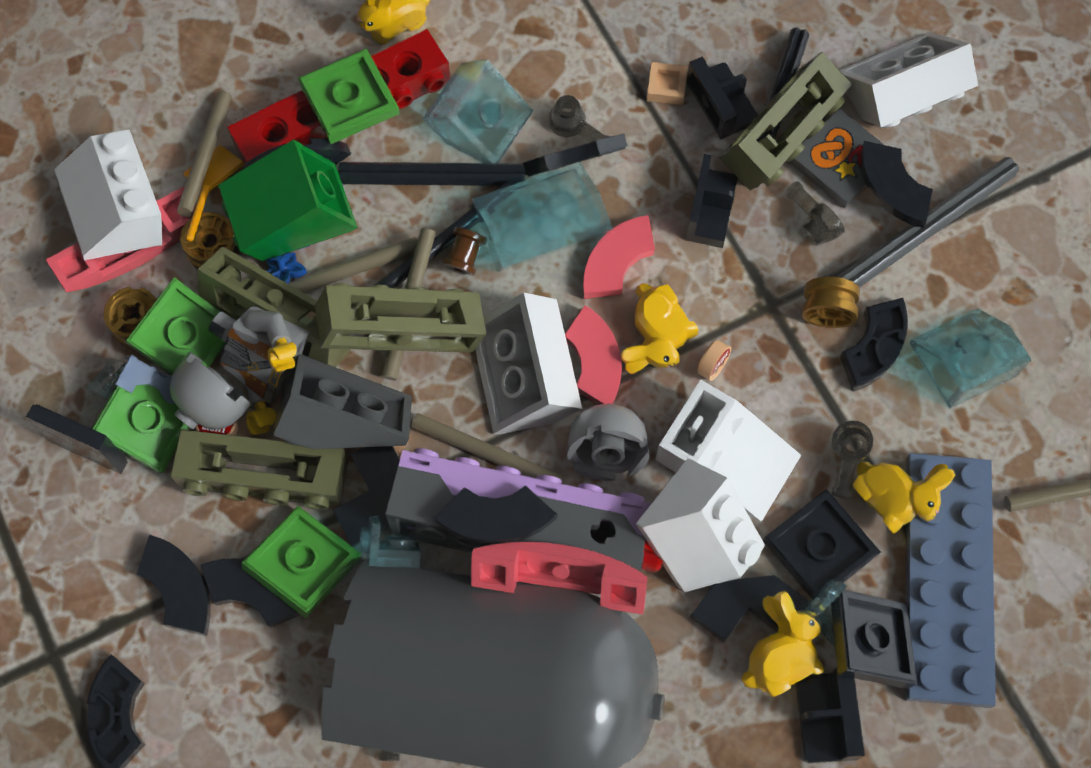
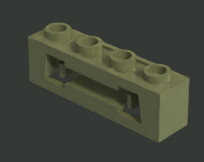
M823 52L819 53L799 68L719 158L750 191L762 183L767 187L770 186L783 174L782 164L785 161L791 162L804 150L803 140L806 137L808 139L812 138L824 127L823 117L826 114L828 116L832 115L844 104L845 99L842 96L852 84ZM797 102L802 108L813 103V106L801 113L776 141L770 134L758 142L756 141L763 134L772 130Z
M220 248L198 269L199 296L217 310L224 312L236 321L250 307L279 312L284 320L309 332L302 355L336 367L350 352V349L320 348L317 317L313 316V320L306 317L311 311L316 313L315 304L317 300L227 248ZM240 270L254 277L256 281L253 283L250 277L242 281ZM343 333L341 336H352V333Z
M346 283L326 285L315 304L320 348L473 353L487 335L479 292H464L461 289H449L446 291L427 290L424 287L398 289L389 288L386 285L357 287ZM343 333L366 334L365 337L341 336ZM450 336L451 339H430V337Z
M181 430L171 478L182 488L183 493L193 496H206L208 491L223 493V497L235 501H246L248 496L263 498L264 502L272 505L285 506L288 505V501L303 502L304 506L310 509L328 510L329 506H341L348 459L343 448L310 449L284 441ZM222 456L232 457L233 463L297 470L296 477H299L300 482L292 481L288 475L227 469V461Z

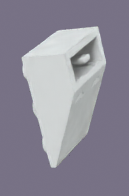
M700 380L659 444L655 460L672 471L677 472L687 458L728 477L749 517L761 523L801 457V454L737 400Z

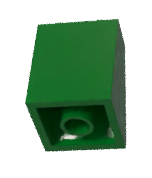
M294 139L219 184L223 198L221 205L225 214L230 219L234 231L232 235L234 244L240 252L261 261L352 232L358 228L335 163Z

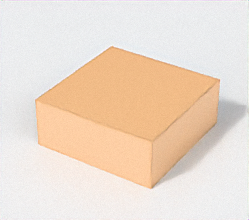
M651 62L647 101L683 105L688 66Z

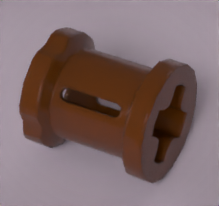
M455 227L453 230L455 240L450 254L447 258H443L441 264L457 272L474 276L476 273L474 263L481 245H486L487 238L471 230Z

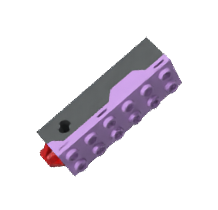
M416 448L414 452L402 450L385 514L393 536L472 553L474 548L500 544L484 542L481 544L459 538L439 526L435 522L434 517L464 487L478 496L500 498L512 495L526 485L557 513V519L539 533L517 542H543L583 548L612 557L640 572L644 570L655 573L661 569L662 560L656 555L636 525L637 521L652 504L644 502V497L623 492L619 496L603 493V489L598 486L584 483L579 484L578 487L561 484L562 481L550 475H538L537 479L520 475L521 472L508 466H497L496 470L480 467L479 462L465 457H456L455 461L439 458L436 452L423 448ZM603 540L605 544H600L597 541Z

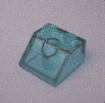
M485 59L461 63L422 119L447 145L482 163H499L534 110L497 69Z
M979 308L917 336L909 342L949 409L1017 377L1032 360L1010 325Z

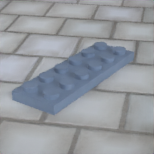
M910 453L906 458V473L915 482L924 480L932 468L938 464H946L948 469H953L955 477L950 485L940 491L941 505L934 519L924 521L916 515L911 522L906 523V604L917 685L906 689V701L992 708L996 706L992 460Z

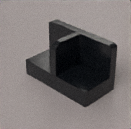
M702 56L689 62L686 83L721 140L744 130L758 114L744 93L747 82L745 75L739 74L734 76L725 62L709 68Z
M704 154L686 241L723 248L738 178L735 174L709 169L712 155Z
M835 668L830 674L809 675L796 682L795 687L805 762L811 764L854 761L864 757L865 750L855 678L839 676L837 668Z

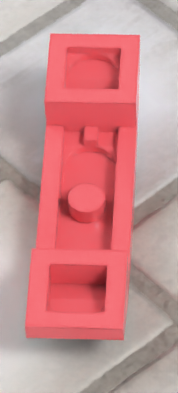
M185 186L156 201L162 218V245L84 260L79 245L76 243L45 259L65 292L89 288L114 279L143 265L180 241L183 227L193 217V214L191 217H183L177 212Z
M543 542L500 543L474 548L472 551V587L514 593L518 581L601 595L600 606L642 615L644 613L648 577L637 569L612 557L583 548Z

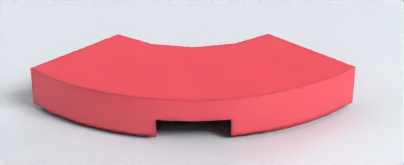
M649 215L636 217L619 224L605 234L596 244L585 267L583 280L584 299L622 295L623 279L628 269L640 259L654 255L655 247Z
M585 305L565 333L567 344L575 350L581 363V375L577 383L578 392L597 405L614 404L619 391L622 373L620 350L609 326L595 311Z

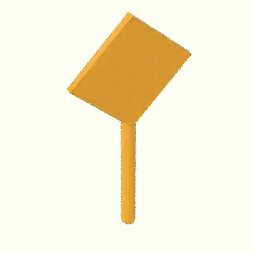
M221 145L214 149L186 235V240L189 242L194 240L208 193L244 165L242 160ZM192 166L183 173L187 179Z

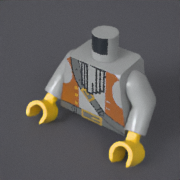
M250 307L237 321L224 312H219L212 320L208 331L225 342L220 363L223 368L240 380L247 390L248 399L253 403L250 407L255 409V411L248 412L246 416V425L252 435L266 433L269 431L270 425H273L276 420L275 411L267 407L283 392L299 354L302 355L309 332L284 320L279 312L265 311L258 307Z

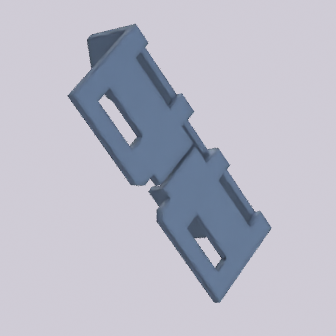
M133 355L125 356V359L128 361L115 385L132 393L136 385L149 384L159 390L164 401L175 404L170 397L169 391L171 376L156 370L157 368L145 364Z

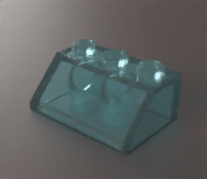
M581 162L472 199L498 272L603 236L613 230L600 192Z

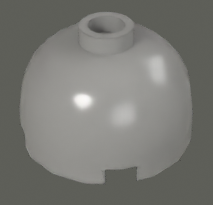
M189 352L174 370L169 384L170 397L179 408L174 413L175 416L192 429L198 424L210 430L223 429L234 424L253 403L246 399V396L217 371L213 368H207L202 364L203 360Z
M600 404L585 409L576 417L568 434V461H573V469L577 473L590 479L615 480L613 473H623L625 471H628V477L635 475L646 466L649 459V443L645 425L632 410L621 405Z

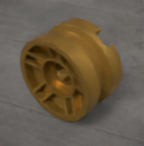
M214 212L202 213L194 240L191 242L186 240V235L192 218L186 222L181 231L180 241L182 248L195 269L200 268L222 247L237 255L240 254V251L233 242L232 235L234 231L231 222L221 214ZM215 239L216 245H214L213 247H207L209 244H211L210 240Z
M818 277L806 282L804 287L806 301L802 306V317L805 321L826 328H842L856 323L858 308L855 304L858 303L860 298V288L857 284L839 277Z
M129 286L119 289L110 296L104 308L103 316L106 326L119 343L128 348L132 347L126 344L125 340L156 301L155 296L142 287L140 289H131ZM134 313H139L141 316L138 320L129 318Z

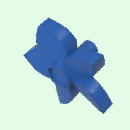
M295 252L266 260L267 266L270 268L266 271L289 284L290 278H300L307 274L306 268L297 262Z

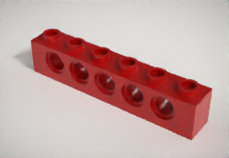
M428 29L371 56L399 109L406 108L415 99L427 93L440 91L447 83L451 82L449 61ZM405 73H414L413 75H410V76H404V75H403V74H405ZM302 90L227 126L233 144L244 164L257 155L286 144L293 139L302 145L310 144L309 140L312 138H327ZM308 121H316L311 125H303ZM282 137V139L277 142H270L274 138Z

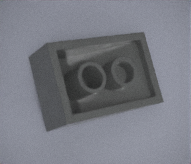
M299 354L295 367H293L282 393L273 435L282 438L289 444L302 445L310 449L405 446L409 440L412 396Z

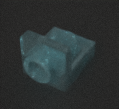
M370 516L369 528L361 527L360 553H367L369 566L420 568L421 550L418 542H411V537L405 535H388L386 540H379L378 516Z

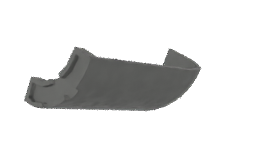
M363 561L357 569L344 596L345 604H350L344 624H335L327 656V658L335 659L332 686H323L322 740L484 768H619L632 760L643 749L649 738L654 720H662L665 695L658 694V663L649 638L638 623L626 612L600 606L599 596L577 590L517 582L514 593L472 587L471 576L367 561Z

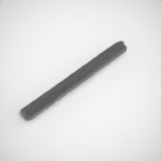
M1004 157L928 212L924 229L911 224L842 272L839 278L850 280L860 288L1014 178L1017 172H1019L1018 164L1011 157Z

